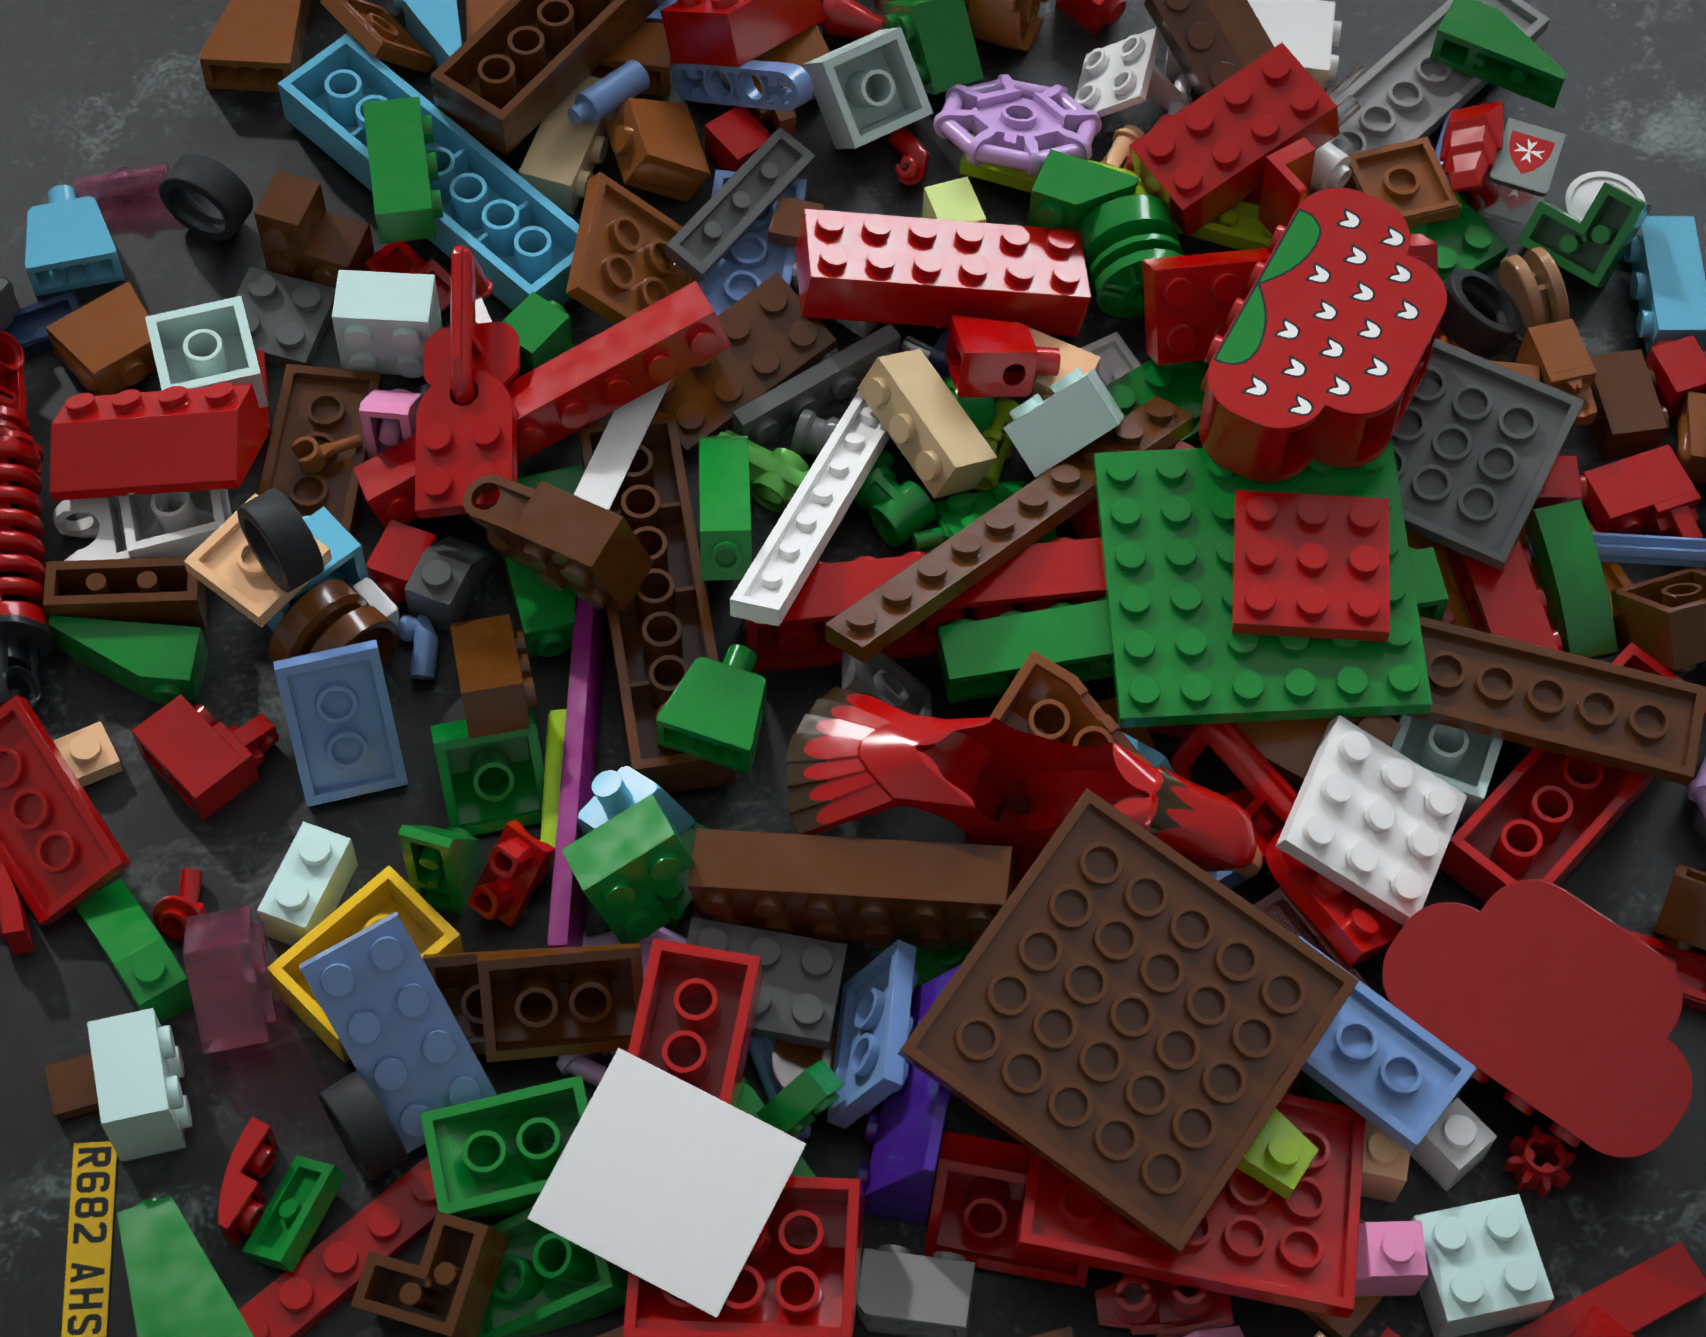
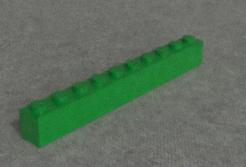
M1409 547L1419 616L1442 622L1449 597L1434 548L1429 547L1416 550ZM1106 596L1094 602L1075 605L1066 602L1057 603L1044 610L1026 613L1014 610L1002 613L995 618L976 621L964 618L955 620L945 626H939L938 655L948 702L955 703L1004 695L1032 650L1074 674L1081 682L1114 677Z

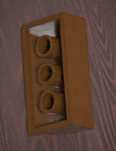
M1247 0L1144 1L1145 8L1156 27L1162 32L1163 39L1198 98L1274 48L1273 43Z

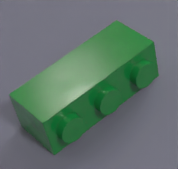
M419 97L363 102L374 211L380 244L437 238L435 218H443L444 215L440 189L431 190L430 181L439 180L436 151H426V144L435 143L431 115L422 116Z

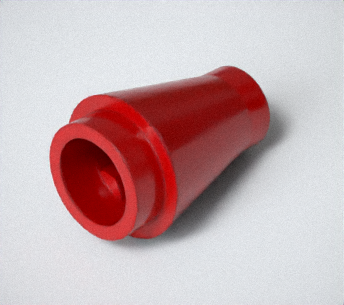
M824 0L822 9L825 20L816 24L817 27L825 29V34L860 39L881 30L883 17L874 14L854 0Z

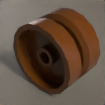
M342 579L328 580L313 587L298 599L284 615L272 635L268 649L269 660L273 665L274 661L376 640L384 671L395 653L399 640V631L396 624L374 606H367L366 599Z

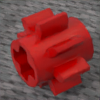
M1538 1126L1533 1127L1528 1136V1142L1519 1136L1513 1138L1508 1148L1516 1156L1508 1158L1503 1169L1504 1171L1514 1173L1518 1182L1516 1186L1518 1192L1526 1188L1537 1191L1540 1199H1544L1550 1191L1551 1183L1561 1189L1566 1186L1571 1177L1563 1169L1570 1167L1576 1157L1573 1153L1565 1152L1561 1138L1556 1135L1542 1134ZM1537 1157L1545 1162L1542 1167L1537 1166L1533 1162Z

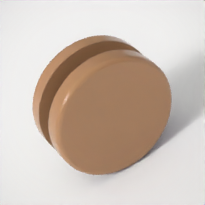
M1535 247L1527 250L1523 258L1518 254L1503 258L1499 267L1500 286L1514 300L1521 313L1522 327L1518 333L1523 338L1529 327L1569 319V301L1565 284L1557 264L1547 250L1542 247Z

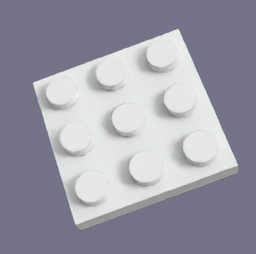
M1338 715L1327 726L1276 843V847L1404 926L1415 913L1423 908L1467 795L1341 715Z

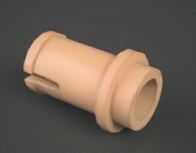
M1125 125L1123 128L1117 129L1112 136L1114 143L1100 163L1127 170V164L1131 156L1129 145L1144 136L1145 133L1134 125Z

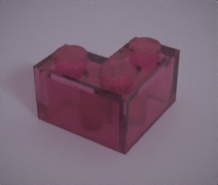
M250 906L189 916L186 920L183 957L203 1054L268 1042L269 1023L277 1021L273 990L263 991L259 974L268 972L266 931L263 921L253 922Z

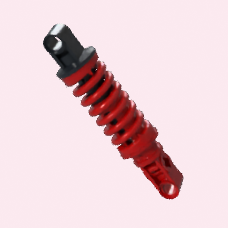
M0 331V707L17 695L26 698L33 708L39 703L41 698L38 683V662L44 659L53 648V636L48 625V615L43 610V585L45 583L46 568L42 562L46 557L45 545L41 542L45 529L44 523L40 520L44 509L43 501L39 497L42 491V480L39 475H42L41 463L44 459L42 446L37 444L30 435L29 420L26 417L27 397L24 386L25 356L23 349L12 335L5 331Z

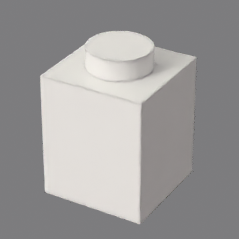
M1457 1097L1449 1104L1413 1153H1410V1156L1447 1192L1484 1159L1497 1136Z

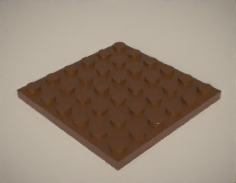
M1086 789L900 1049L898 1055L1174 1254H1178L1192 1236L1359 980L1095 793Z

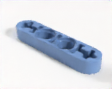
M751 60L740 67L677 63L671 72L672 83L677 93L685 100L692 102L793 111L809 102L814 93L813 83L807 71L800 65L792 63ZM720 72L728 79L731 87L730 91L723 84ZM752 75H755L760 81L763 94L755 87ZM784 83L785 87L780 88V84Z

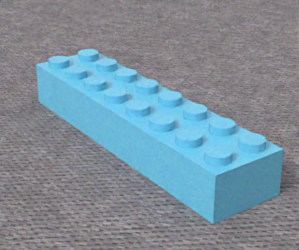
M346 33L278 83L285 119L371 192L372 184L363 102L419 97L422 116L431 115L435 143L426 144V151H436L439 180L430 181L431 190L440 189L444 215L443 218H435L437 238H428V240L450 258L455 246L465 245L469 248L481 266L486 278L493 283L494 289L492 294L512 311L532 292H535L547 301L553 300L561 306H564L572 299V297L566 294L579 224L378 58L373 57L350 35Z

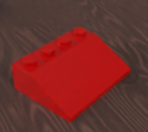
M790 1176L717 1318L628 1272L623 1337H853L862 1255L865 1204L861 1179Z

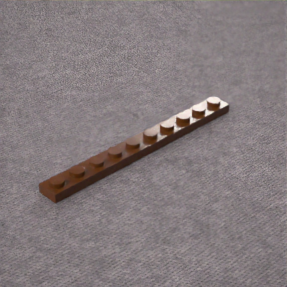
M1155 396L1126 416L1118 426L1043 473L825 624V640L864 663L1097 499L1093 468L1094 453L1166 450L1193 431L1194 415L1173 405L1169 401Z

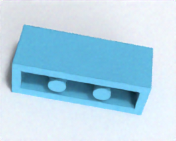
M1647 216L1624 254L1625 261L1631 262L1633 271L1630 281L1631 298L1638 300L1639 306L1636 323L1637 335L1639 338H1644L1647 356L1650 349L1662 340H1678L1691 335L1695 337L1704 353L1706 350V279L1694 216Z

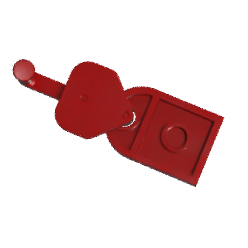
M465 245L455 246L451 254L450 327L435 331L428 338L424 346L423 374L426 382L431 387L422 397L416 413L415 512L420 519L467 514L463 507V496L470 484L482 476L497 475L517 483V410L512 397L505 387L516 377L520 370V339L515 329L507 323L488 322L475 324V294H480L482 299H485L492 294L494 288L493 283L486 278L472 251ZM490 489L481 493L476 500V508L480 510L492 508L499 500L500 491Z
M1235 723L1196 724L1178 745L1170 761H1168L1174 773L1189 780L1192 777L1191 768L1209 745L1245 785L1246 788L1223 796L1228 797L1250 814L1257 836V845L1263 856L1262 862L1268 865L1273 877L1350 966L1387 951L1403 925L1276 847V843L1298 795Z

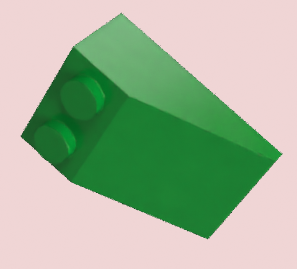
M582 1075L420 1113L438 1211L460 1218L518 1214L533 1207L589 1104Z
M530 1207L490 1226L509 1235L510 1238L477 1337H532L601 1317L626 1305L628 1271L527 1219L533 1208Z

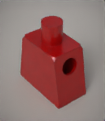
M951 314L944 359L957 397H1026L1032 392L1035 375L1057 377L1061 361L1060 349L1036 346L1028 326L1021 323Z

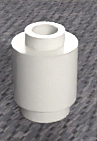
M1330 142L1315 151L1310 186L1317 191L1329 188H1343L1352 174V169L1349 168L1351 157Z

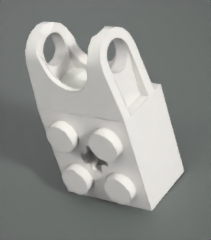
M227 489L63 500L56 506L53 512L54 524L59 533L80 538H96L90 545L77 550L64 561L188 557L232 516ZM75 513H86L90 515L89 517L76 521H70L66 519L69 515Z

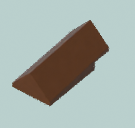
M640 943L423 955L426 966L476 1055L486 1054L487 1062L617 1051L618 1048L628 1050L643 986Z

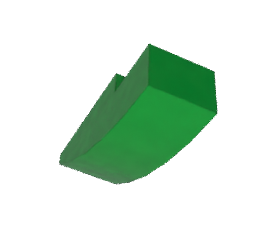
M1581 500L1533 509L1525 530L1541 569L1537 582L1545 593L1547 609L1553 625L1560 635L1563 651L1595 660L1616 656L1618 647L1608 590L1598 551Z

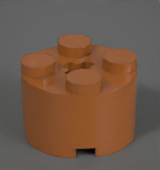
M964 0L965 5L969 6L968 18L974 40L1013 50H1029L1034 44L1044 17L1037 16L1040 2L1048 3V0Z

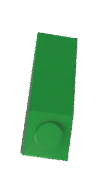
M1453 0L1437 30L1429 57L1430 60L1551 108L1555 107L1567 76V72L1499 9L1478 0Z
M50 615L48 625L59 650L148 701H154L165 706L181 694L190 704H198L208 656V649L201 627Z
M402 825L398 836L410 886L432 907L463 916L484 862L480 839L475 838L470 832L457 827H448L444 830L427 825Z
M121 878L91 894L75 906L138 1011L153 1008L160 1024L197 1003L188 978Z

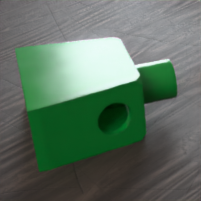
M734 644L729 646L722 663L705 657L695 659L656 719L657 744L750 774L766 704V679L761 675L752 673L758 659L756 653L745 646Z

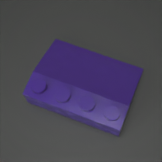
M960 965L913 991L910 1007L913 1027L910 1035ZM905 1060L908 1063L909 1069L904 1085L898 1092L892 1093L883 1100L880 1113L871 1111L869 1114L864 1143L872 1144L874 1147L871 1162L860 1161L856 1179H861L865 1195L864 1215L926 1227L951 1092Z

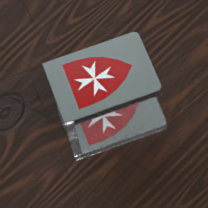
M1508 118L1504 129L1503 149L1498 151L1494 167H1492L1489 181L1496 185L1500 196L1496 203L1486 208L1483 199H1481L1483 205L1482 209H1478V214L1524 228L1539 201H1544V198L1547 196L1566 134Z

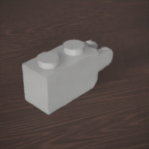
M892 1244L880 1245L878 1250L864 1248L863 1260H861L856 1304L859 1320L870 1332L908 1337H968L976 1284L975 1262H968L964 1256L946 1251L935 1252L933 1257L911 1254L909 1249Z

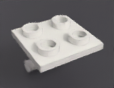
M1157 27L1140 34L1131 35L1124 40L1087 53L1074 98L1086 110L1097 112L1099 117L1145 102L1146 98L1167 109V114L1175 115L1193 103V99L1190 96L1192 87L1184 73L1176 75L1175 84H1173L1154 64L1162 34Z

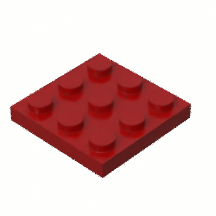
M1236 490L1233 523L1231 633L1387 642L1390 634L1389 499Z

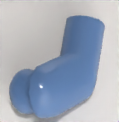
M418 614L417 617L404 615L400 618L399 637L406 642L414 641L409 676L416 679L434 680L439 641L432 622L428 616Z

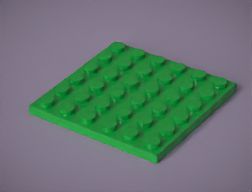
M1392 439L1386 450L1377 459L1368 464L1354 468H1338L1312 460L1303 472L1293 478L1280 482L1255 481L1232 472L1211 459L1204 448L1094 453L1093 468L1119 728L1335 718L1338 715L1342 717L1429 714L1432 699ZM1236 490L1389 499L1390 634L1388 641L1375 642L1231 633L1233 523Z

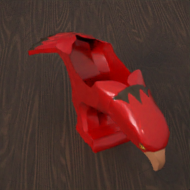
M834 687L823 697H818L809 714L804 715L796 733L792 734L785 762L787 764L789 814L798 834L814 835L896 806L907 805L939 815L955 824L965 832L964 844L1012 846L1020 882L1086 789H1089L1205 872L1234 871L1240 873L1244 878H1251L1258 874L1262 865L1263 856L1257 845V836L1248 812L1226 796L1197 785L1162 766L1158 768L1153 767L1117 743L1110 742L1100 747L1073 746L1020 732L1003 724L995 717L941 719L912 715L872 696Z

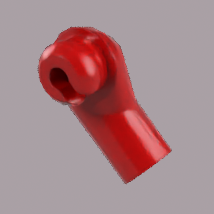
M904 126L893 131L888 141L902 155L900 163H896L895 173L900 182L905 185H915L926 176L930 153L909 129Z

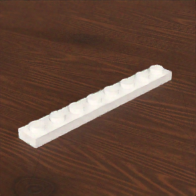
M859 391L730 598V616L751 620L758 624L780 626L890 439V435Z

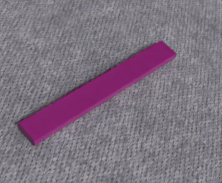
M577 594L547 942L549 948L583 946L586 895L561 850L583 837L577 817L583 807L594 797L592 782L596 774L607 618L604 608L600 610L590 606L580 599Z

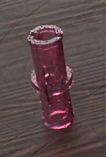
M165 162L160 165L129 170L126 166H119L115 168V172L81 178L80 176L75 177L77 198L90 196L95 198L97 203L121 199L123 203L133 202V197L159 193V185L170 171L169 164Z

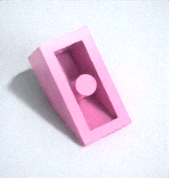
M374 389L361 401L359 414L369 459L416 434V413L422 399V394L412 393L404 389H393L391 391Z
M1422 1221L1365 1222L1359 1224L1355 1297L1416 1295L1428 1276Z

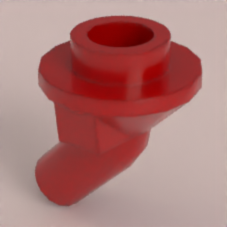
M192 868L182 869L178 896L172 895L162 898L157 902L153 910V921L157 929L173 941H192L199 936L204 927L207 913L204 903H199L203 874L201 870Z

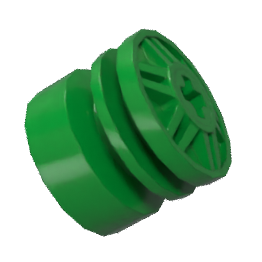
M1142 194L1119 197L1103 203L1091 211L1078 226L1085 265L1089 271L1088 277L1101 311L1114 317L1132 318L1145 316L1142 259L1185 255L1178 241L1179 236L1166 202L1156 196Z

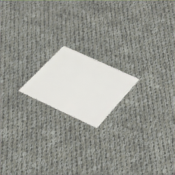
M618 1048L527 1219L717 1318L806 1143Z

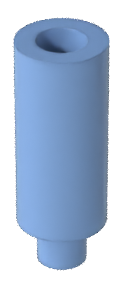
M630 60L577 94L574 99L575 105L567 111L570 121L575 125H579L584 121L595 124L624 104L628 98H634L647 90L650 86V79L646 70L639 62Z

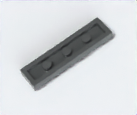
M779 127L666 244L663 253L697 282H700L778 200L779 195L782 196L812 164L815 155L782 127Z
M889 323L732 412L733 432L740 436H748V440L756 444H765L771 441L779 431L798 421L804 409H809L816 413L819 408L833 400H841L850 396L861 384L878 357L900 353L901 336Z

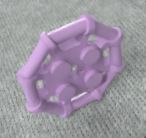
M1000 74L998 79L971 86L956 84L949 88L945 94V105L933 121L936 134L941 138L949 139L964 152L967 162L976 166L984 162L1024 170L1027 176L1038 175L1050 149L1088 161L1092 156L1091 145L1094 137L1102 128V121L1098 113L1093 110H1086L1068 95L1066 87L1059 84L1048 87L1012 80L1009 74ZM968 131H973L977 136H972Z

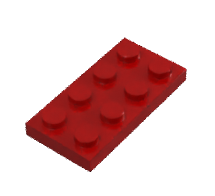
M15 695L0 707V861L39 923L50 926L128 867L131 862L26 698Z

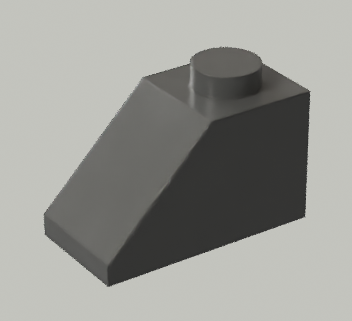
M448 536L426 548L404 588L409 615L417 617L418 614L428 616L434 628L451 634L450 623L462 622L495 558V551L453 536Z

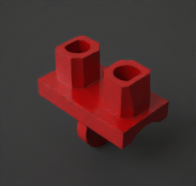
M513 820L506 823L497 844L488 858V863L468 900L469 906L488 920L497 917L509 927L518 924L537 885H541L548 874L547 864L555 848L532 837L518 821Z

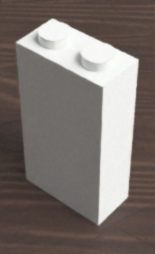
M1247 0L1274 47L1283 42L1324 91L1327 81L1335 82L1339 55H1331L1332 48H1338L1342 26L1341 21L1334 20L1335 2L1323 0ZM1168 47L1164 75L1169 80L1175 81L1176 75L1183 73Z

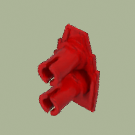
M1503 101L1450 111L1443 136L1439 159L1441 162L1444 161V172L1446 176L1449 175L1452 190L1454 193L1467 191L1472 205L1478 209H1482L1483 205L1479 195H1481L1486 208L1495 204L1500 196L1499 190L1489 172L1491 173L1492 167H1494L1498 151L1503 149Z
M1123 1273L1122 1280L1094 1291L1099 1325L1131 1330V1335L1180 1337L1199 1330L1221 1328L1234 1324L1230 1295L1125 1273Z

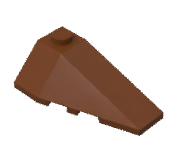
M1034 650L1031 651L990 717H995L1003 724L1020 732L1073 746L1100 747L1110 742L1121 744L1152 765L1121 732L1119 725L1109 714H1106L1088 693V689L1077 676Z

